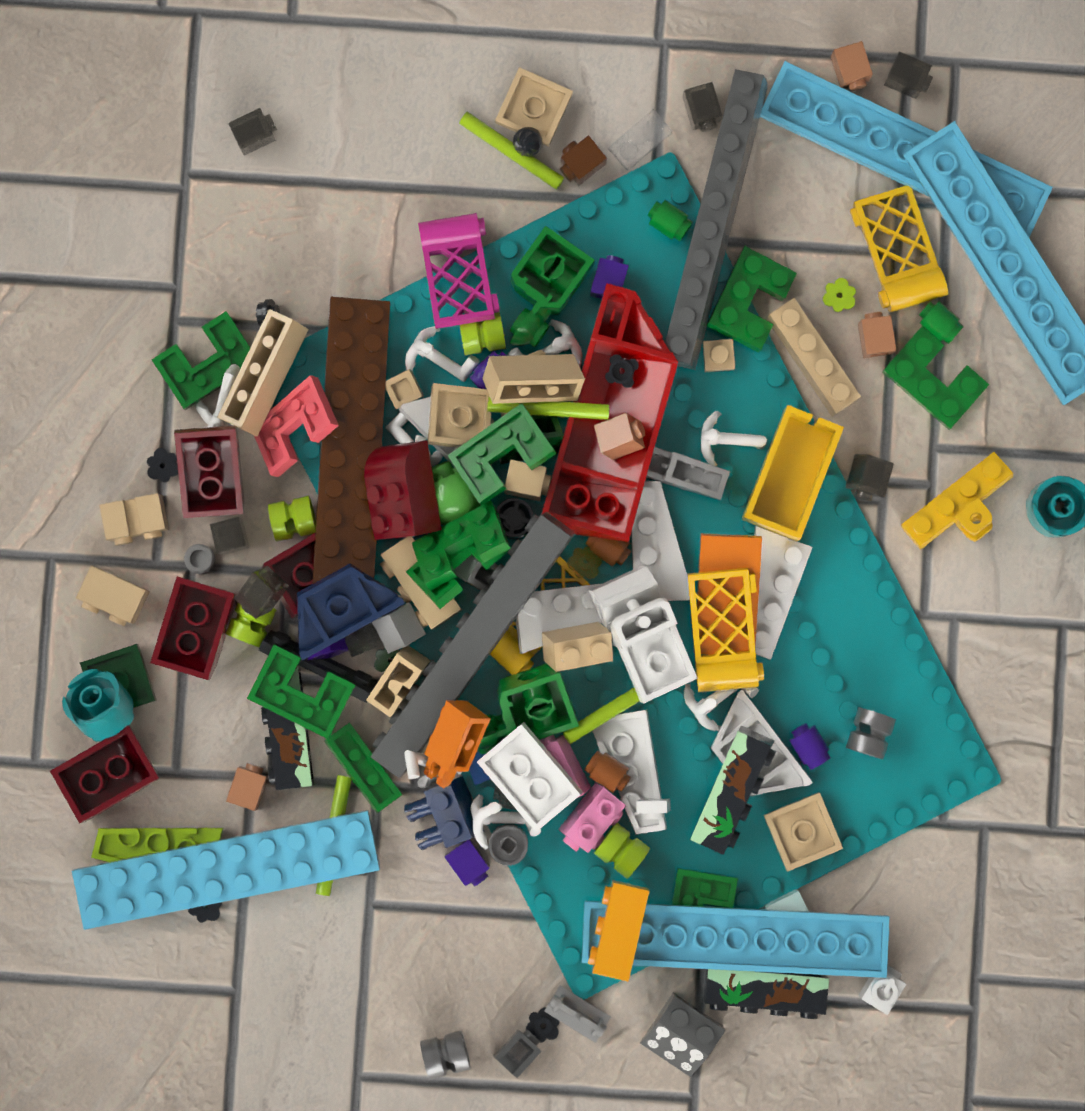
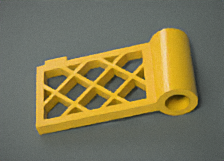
M906 185L854 201V208L850 209V214L855 227L861 226L874 263L882 291L878 292L881 307L883 309L887 308L891 313L948 295L944 274L938 266L912 188ZM906 194L909 202L906 213L890 207L894 197ZM889 199L888 202H887V204H884V203L881 202V201H884V200ZM873 204L883 209L878 221L875 222L865 217L862 207ZM910 210L912 211L913 217L908 215ZM886 211L902 218L896 232L880 224ZM905 220L916 225L919 233L915 241L899 234ZM868 225L874 227L872 233L870 232ZM877 229L893 237L886 250L874 243L873 236ZM920 237L923 245L917 243ZM895 239L912 246L905 259L889 252ZM914 248L927 254L928 264L918 266L908 261ZM878 252L883 254L881 261ZM886 257L902 264L898 273L889 276L885 275L882 264ZM905 266L911 268L909 270L903 271Z
M560 556L556 563L561 567V578L543 579L540 583L541 591L545 590L544 583H561L562 588H566L565 583L578 582L581 586L590 585ZM565 571H566L572 578H565ZM516 622L510 625L490 654L511 675L529 670L534 665L530 659L542 648L541 646L520 654L517 630L513 627L516 626Z
M748 568L688 573L698 693L759 687V681L764 680L763 663H757L751 603V593L757 592L755 573L749 574ZM743 576V588L736 596L723 587L730 577ZM717 578H723L719 583L714 580ZM709 580L716 587L704 599L695 592V581ZM719 590L732 599L722 613L709 603ZM743 594H744L745 604L742 603V602L739 600V599L743 596ZM696 598H697L700 602H702L701 605H700L698 608H697V604H696ZM736 603L746 611V617L738 626L725 616ZM705 606L718 615L708 629L698 622V614ZM722 619L735 629L724 642L712 633ZM746 623H747V633L742 630V628L746 625ZM699 628H700L702 631H704V634H703L700 638H699ZM740 633L748 640L749 651L735 652L728 644ZM708 635L721 645L714 654L701 655L700 645ZM726 649L730 653H722V651Z

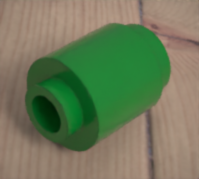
M666 199L662 204L656 201L647 215L651 218L650 226L669 239L673 240L675 238L679 242L693 224V221L688 219V214Z
M930 301L919 314L923 318L919 324L940 342L944 340L949 344L964 327L959 322L960 318L940 301L935 305Z

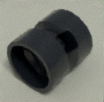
M510 498L503 501L497 507V512L507 538L516 540L525 537L528 534L525 527L533 517L531 507L525 501L518 498Z

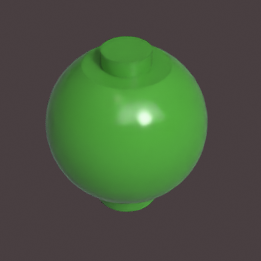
M450 460L432 467L441 525L444 526L481 506L457 469L452 467Z

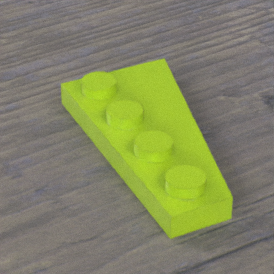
M99 828L91 858L113 862L221 840L224 828Z

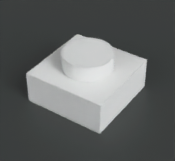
M640 799L636 801L637 814L645 813V819L663 818V813L670 811V799Z

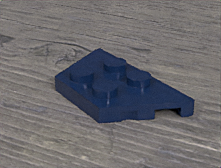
M351 563L297 593L299 654L301 659L304 660L405 604L402 596Z

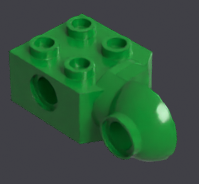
M547 226L543 228L511 273L510 282L515 292L534 306L531 311L525 308L510 329V332L514 334L510 341L512 345L525 346L531 344L533 347H536L550 327L546 323L550 315H560L594 266L595 260Z
M546 663L500 679L497 692L502 714L497 716L487 715L491 719L478 747V751L480 754H487L523 722L539 740L578 727L576 712L561 671L555 672Z

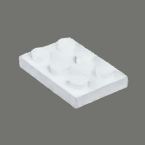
M524 722L477 761L535 832L583 793Z

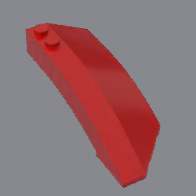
M608 283L605 286L582 368L585 380L578 400L573 402L609 405L608 420L624 413L640 420L645 430V436L643 437L645 448L612 460L601 453L594 425L606 420L569 417L542 514L547 511L576 533L575 535L629 542L679 362L673 352L669 351L663 341L662 334L653 319L648 316L643 308L642 301L636 291ZM615 354H619L623 359H635L639 364V368L634 372V384L629 388H625L622 384L616 382L609 383L605 378V374L609 372L611 366L610 358ZM620 368L619 372L624 374L625 370Z

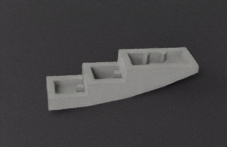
M654 447L646 478L721 500L730 471L675 452L671 453Z

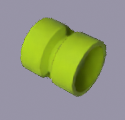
M500 312L494 313L495 319L459 325L465 356L481 353L483 348H487L489 351L506 349Z
M310 496L294 498L291 504H287L285 501L268 504L270 523L276 542L293 539L295 533H298L301 537L315 533L316 518Z
M241 595L235 608L237 617L231 618L225 634L260 648L263 639L267 635L264 628L267 625H271L277 609Z
M616 823L605 835L602 843L595 849L594 854L605 863L613 861L614 869L628 879L643 861L650 847L638 838L631 840L630 832Z

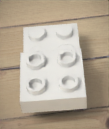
M640 566L588 590L603 626L611 632L612 646L618 648L641 703H646L697 679V675L676 628L678 623L666 598H660L658 583L647 566Z

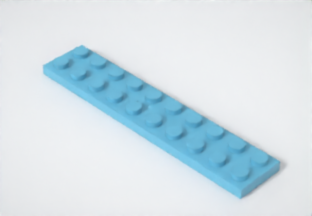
M784 61L762 107L761 118L929 197L903 154L937 132ZM973 150L1027 236L1030 237L1053 187Z
M954 121L904 153L903 156L1060 403L1065 405L1085 392V325Z
M369 810L77 868L72 870V876L83 929L86 930L379 871L380 864Z
M585 901L582 963H588L591 947L598 946L600 935L595 934L598 916L604 917L607 905L602 904V901ZM646 904L633 965L887 978L890 917L888 915Z

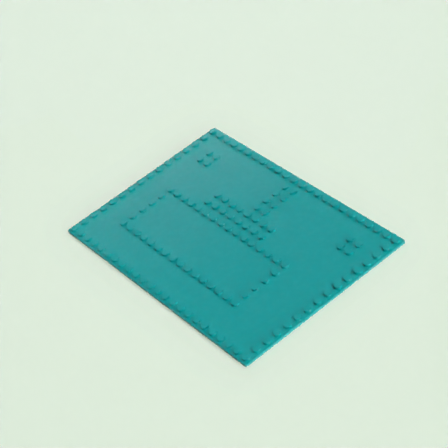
M666 153L483 247L490 293L497 294L506 349L495 350L494 352L497 354L504 352L509 356L508 353L512 349L518 348L523 355H529L546 348L553 343L555 338L562 336L559 331H556L550 325L548 331L536 347H533L531 344L525 346L510 344L514 336L510 332L513 323L525 308L531 311L534 307L515 292L510 282L511 273L545 226L595 260L592 270L560 315H550L546 320L547 324L551 320H556L569 326L582 349L581 371L602 299L590 296L600 257L606 259L607 255L616 256L624 260L623 264L629 265L623 288L636 291L642 301L643 308L648 316L653 319L663 336V341H666L701 205L674 153ZM666 199L688 214V219L693 221L690 229L680 242L675 238L673 240L669 239L649 225L651 218L647 215L656 201L662 204ZM477 250L462 259L471 263L478 255ZM726 252L709 318L733 269V265ZM454 262L447 273L458 279L466 268ZM471 272L464 283L475 289L482 281V278ZM427 276L380 299V301H390L386 381L407 371L405 360L409 348L422 330L435 326ZM442 277L435 285V288L446 294L453 283ZM459 287L451 298L463 304L470 294ZM475 298L468 309L473 312L486 311L487 305L478 298ZM751 301L747 311L759 316ZM446 303L439 311L440 318L451 317L458 309ZM459 325L440 328L439 332H436L433 337L428 338L426 341L432 344L434 349L460 366L470 356H465ZM707 326L703 341L731 339ZM328 327L304 338L274 400L273 407L310 375L319 378L324 390ZM768 335L759 353L733 340L735 370L705 372L703 343L696 370L677 366L655 447L709 464L701 452V434L704 422L715 411H719L722 415L717 418V424L714 425L713 429L726 433L762 435L767 439L763 449L727 444L711 445L714 461L717 463L716 467L730 471L721 500L661 483L687 574L698 573L701 533L754 536L756 525L741 519L783 411L789 405L810 413L770 335ZM483 348L481 353L472 355L479 360V365L493 351ZM568 349L557 355L572 354V351ZM417 355L413 374L424 395L417 400L431 396L433 383L478 388L469 377L463 382L428 358ZM386 388L382 446L400 444L385 428L400 413L399 409H395ZM491 412V418L495 422L501 418V414ZM557 416L564 435L569 417ZM813 417L808 424L814 425L815 421ZM409 420L402 427L414 442L416 435L423 436ZM302 424L288 437L318 494L321 441L319 443L310 441L304 424ZM428 444L430 454L433 455L437 449L433 445ZM558 454L539 465L546 467V475H550L551 479ZM443 456L442 460L438 464L448 460ZM833 457L802 537L797 541L811 546V553L771 660L756 655L757 663H763L764 680L759 681V687H757L759 692L753 698L748 696L813 783L808 786L750 796L748 804L753 805L746 821L740 820L736 830L741 833L734 849L728 847L724 855L690 840L723 764L711 749L719 731L706 729L699 723L694 713L685 703L684 684L646 703L638 702L620 713L647 710L662 799H670V811L664 813L666 830L636 834L625 808L622 810L623 815L617 823L630 832L631 840L638 838L650 847L643 861L628 879L614 869L613 861L605 863L594 854L595 849H591L587 853L579 848L576 852L562 841L565 835L558 829L588 791L583 796L576 798L541 827V833L537 836L530 835L526 824H513L525 832L528 839V851L519 863L512 866L508 865L572 992L583 1000L621 981L593 974V965L582 963L585 901H602L605 886L611 887L613 880L648 888L647 904L672 905L677 868L737 877L738 881L733 908L760 909L775 899L818 879L993 788L1001 782V776ZM498 459L491 466L505 485L510 463L500 464ZM646 478L645 482L655 481V480ZM503 491L490 501H492L497 509L503 501L510 498H518L525 501L531 507L533 516L536 514L540 517L547 496L542 495L539 502L507 495ZM632 531L629 539L630 544L627 547L631 553L621 566L616 563L612 567L590 551L591 548L585 544L589 536L574 535L560 555L590 585L603 584L633 570ZM429 533L412 537L414 538V540H417ZM406 537L376 540L374 579L400 595L397 588L401 584L395 576L389 578L380 563L385 561L381 554ZM508 539L510 547H512L516 540ZM506 553L495 563L505 566L511 556ZM555 562L544 579H560L561 567ZM565 571V578H572V577ZM458 577L454 579L463 590L454 599L462 611L434 630H431L429 625L423 628L426 634L409 644L410 647L429 660H434L436 663L443 654L439 651L443 643L449 636L454 639L460 629L456 625L466 612L471 615L477 606L473 601L480 590ZM698 580L695 581V592H696V593H697V588H698ZM578 582L565 583L566 588L581 586ZM544 583L545 590L562 588L561 583ZM539 585L535 591H541V586ZM411 600L409 603L411 604L414 612L418 611V609ZM690 600L668 601L678 623L676 628L696 673ZM543 646L530 659L534 663L530 669L546 664L543 658ZM612 646L613 661L561 671L578 721L634 688L616 646ZM489 655L458 700L468 701L486 715L502 714V709L497 692L499 680L511 676V674ZM421 675L415 684L421 686L426 677ZM696 679L687 683L690 684L697 702L715 692L698 693ZM738 689L720 702L707 714L708 718L714 720L717 725L722 726L737 693L742 689ZM858 707L896 719L892 734L885 738L888 747L883 760L846 748L850 733L857 729L854 725V720ZM804 723H807L809 727L815 725L830 749L828 753L831 758L812 770L809 769L807 764L803 765L789 741L793 737L791 731ZM593 731L570 744L591 788L595 781L589 778L590 774L585 771V768L594 754L600 751ZM562 732L554 734L555 738L563 735ZM470 771L461 773L473 799L478 794L484 797L482 807L496 802L502 806L500 811L518 812L491 779L475 785ZM617 789L612 794L621 801V796ZM820 792L843 849L787 872L763 815ZM490 823L487 826L492 834L499 826L505 824ZM611 825L609 826V828H608V829L605 831V833L603 834L604 837H605V835L608 833V831L612 828ZM703 904V906H706V907H721V906ZM632 965L630 976L648 966Z

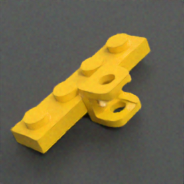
M993 452L902 523L901 528L920 550L954 523L968 539L976 542L993 528L992 515L982 501L1013 477V472Z

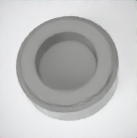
M195 544L186 551L184 562L191 572L205 574L213 568L215 554L208 546Z

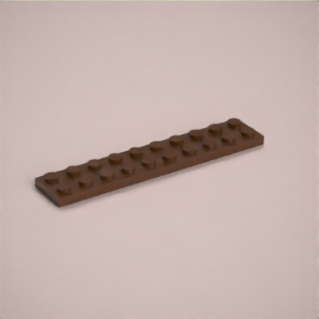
M330 297L324 392L339 426L321 440L312 584L350 563L374 578L376 540H374L364 469L369 455L376 448L382 447L390 301Z

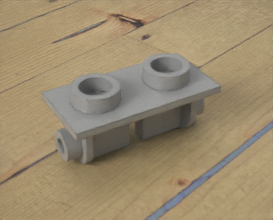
M561 985L544 1010L595 1043L603 1035L607 1028L606 1025L611 1018L608 1014Z

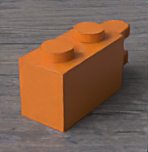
M446 700L424 753L429 757L424 768V774L430 779L436 777V784L444 789L451 784L457 772H468L491 718L468 701Z

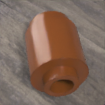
M589 537L585 543L591 548L590 551L612 567L616 563L621 566L631 553L627 548L630 542Z
M597 751L585 768V771L590 774L589 778L612 793L617 789L622 792L631 779V776L627 774L630 768L606 752L603 754Z

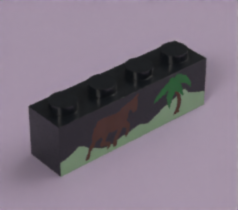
M298 666L289 686L303 692L301 668ZM261 707L263 725H268L269 737H265L267 755L272 754L273 766L268 767L270 784H275L276 790L315 785L308 729Z
M744 726L739 728L690 840L724 855L728 847L734 849L741 833L736 830L740 820L746 821L753 806L748 804V800L752 793L758 794L764 778L759 775L763 766L770 767L776 751L771 749L775 740Z
M706 969L703 1001L705 1004H710V1009L728 1011V1006L740 1007V1012L757 1014L758 1009L770 1010V1015L788 1016L789 1011L800 1012L801 1018L818 1019V1014L826 1015L829 978L826 975Z

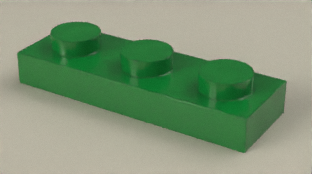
M350 722L332 734L329 739L324 740L376 814L402 796L383 767L371 758L372 752Z

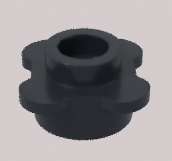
M619 354L611 356V366L609 372L605 374L607 382H616L622 384L625 388L633 386L634 372L639 368L637 360L623 359ZM620 368L625 370L624 374L619 372Z

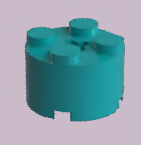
M1054 476L1036 485L1026 500V512L1031 525L1044 536L1053 538L1065 537L1085 527V485L1081 481L1068 476ZM1056 502H1063L1064 507L1061 511L1057 512L1055 510Z
M90 669L77 675L67 686L69 691L66 698L63 696V710L79 730L94 741H102L116 735L134 720L132 697L112 673Z

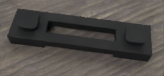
M271 630L263 639L258 650L269 655L275 644L300 657L299 643L291 640L290 636L280 631L275 632ZM331 658L301 659L298 665L323 678L326 677L329 671L355 684L356 686L351 696L366 703L368 696L378 683V681L372 679L371 675L361 670L355 671Z

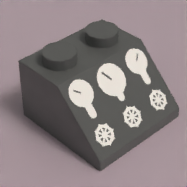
M672 993L640 1044L691 1077L709 1057L726 1030L723 1025L675 993Z

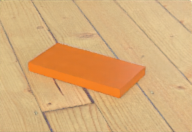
M701 533L698 572L748 568L749 574L755 573L757 592L751 593L756 645L762 536ZM743 576L730 577L723 587L736 596L743 588ZM717 578L714 580L719 583L723 578ZM698 580L697 593L706 599L716 586L709 580ZM719 590L709 603L722 613L732 599ZM743 594V596H742L739 600H740L742 603L745 604V599H744V594ZM697 599V608H698V607L701 605V603H702V602H700L698 599ZM736 603L725 616L738 626L746 617V611ZM705 606L698 614V622L708 629L718 615ZM722 619L712 633L724 642L735 629ZM746 623V625L742 628V630H743L744 632H746V633H747V623ZM699 628V638H700V637L704 634V631H702V630ZM740 633L728 644L735 652L749 651L748 640ZM708 635L700 645L701 654L712 655L721 645ZM726 649L722 651V653H730Z

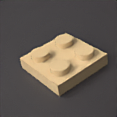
M519 67L495 119V123L514 132L524 127H533L541 134L543 145L549 147L573 95V91Z
M433 383L431 389L428 444L459 448L490 426L491 412H487L488 397L490 396L487 389Z
M820 792L763 815L787 872L843 849Z

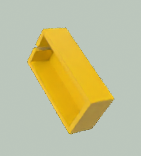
M787 405L741 520L789 539L799 541L844 427L820 417L815 420L814 425H810L808 423L813 417L812 414Z

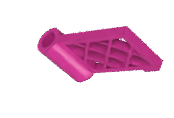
M477 213L418 223L435 328L495 319L494 313L500 312L497 294L490 293L481 236L486 235L484 218H478ZM477 248L478 255L471 263L459 257L464 250ZM443 254L449 259L442 268H439L431 263L430 256ZM454 262L466 268L458 279L447 273ZM471 272L482 278V281L475 289L464 283ZM442 277L453 283L446 294L435 288V285ZM459 287L470 294L463 304L451 298ZM475 298H478L486 303L487 310L473 312L468 307ZM446 303L458 309L453 316L440 318L439 311Z

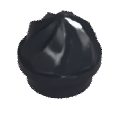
M533 127L521 128L513 137L514 148L521 156H534L542 148L541 134Z

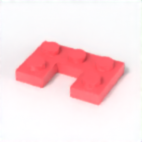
M310 375L269 411L258 436H254L271 476L280 477L298 461L288 436L302 424H304L310 441L317 443L339 426L318 377Z

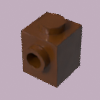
M588 135L579 143L573 141L562 150L564 155L561 156L560 163L562 167H560V171L569 182L574 180L579 186L607 164V157Z

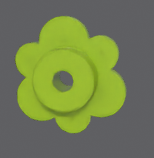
M838 278L834 283L826 285L825 290L827 293L824 294L822 299L826 306L832 307L835 312H841L843 308L848 310L854 307L855 298L853 296L856 293V289L853 286H849L846 279ZM837 294H841L842 298H838Z

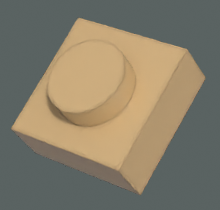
M733 339L703 341L705 372L735 370Z
M411 369L385 382V388L395 409H399L403 404L424 396Z

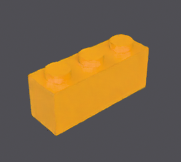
M615 880L612 881L611 887L605 886L602 904L607 905L604 917L598 916L595 934L600 935L598 946L591 947L588 964L593 965V974L629 982L649 896L648 888Z

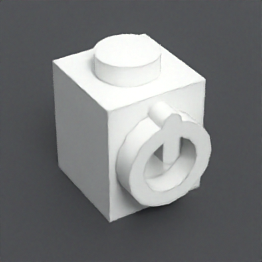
M887 965V978L869 977L858 996L888 1015L905 988L906 983L900 980L902 973Z

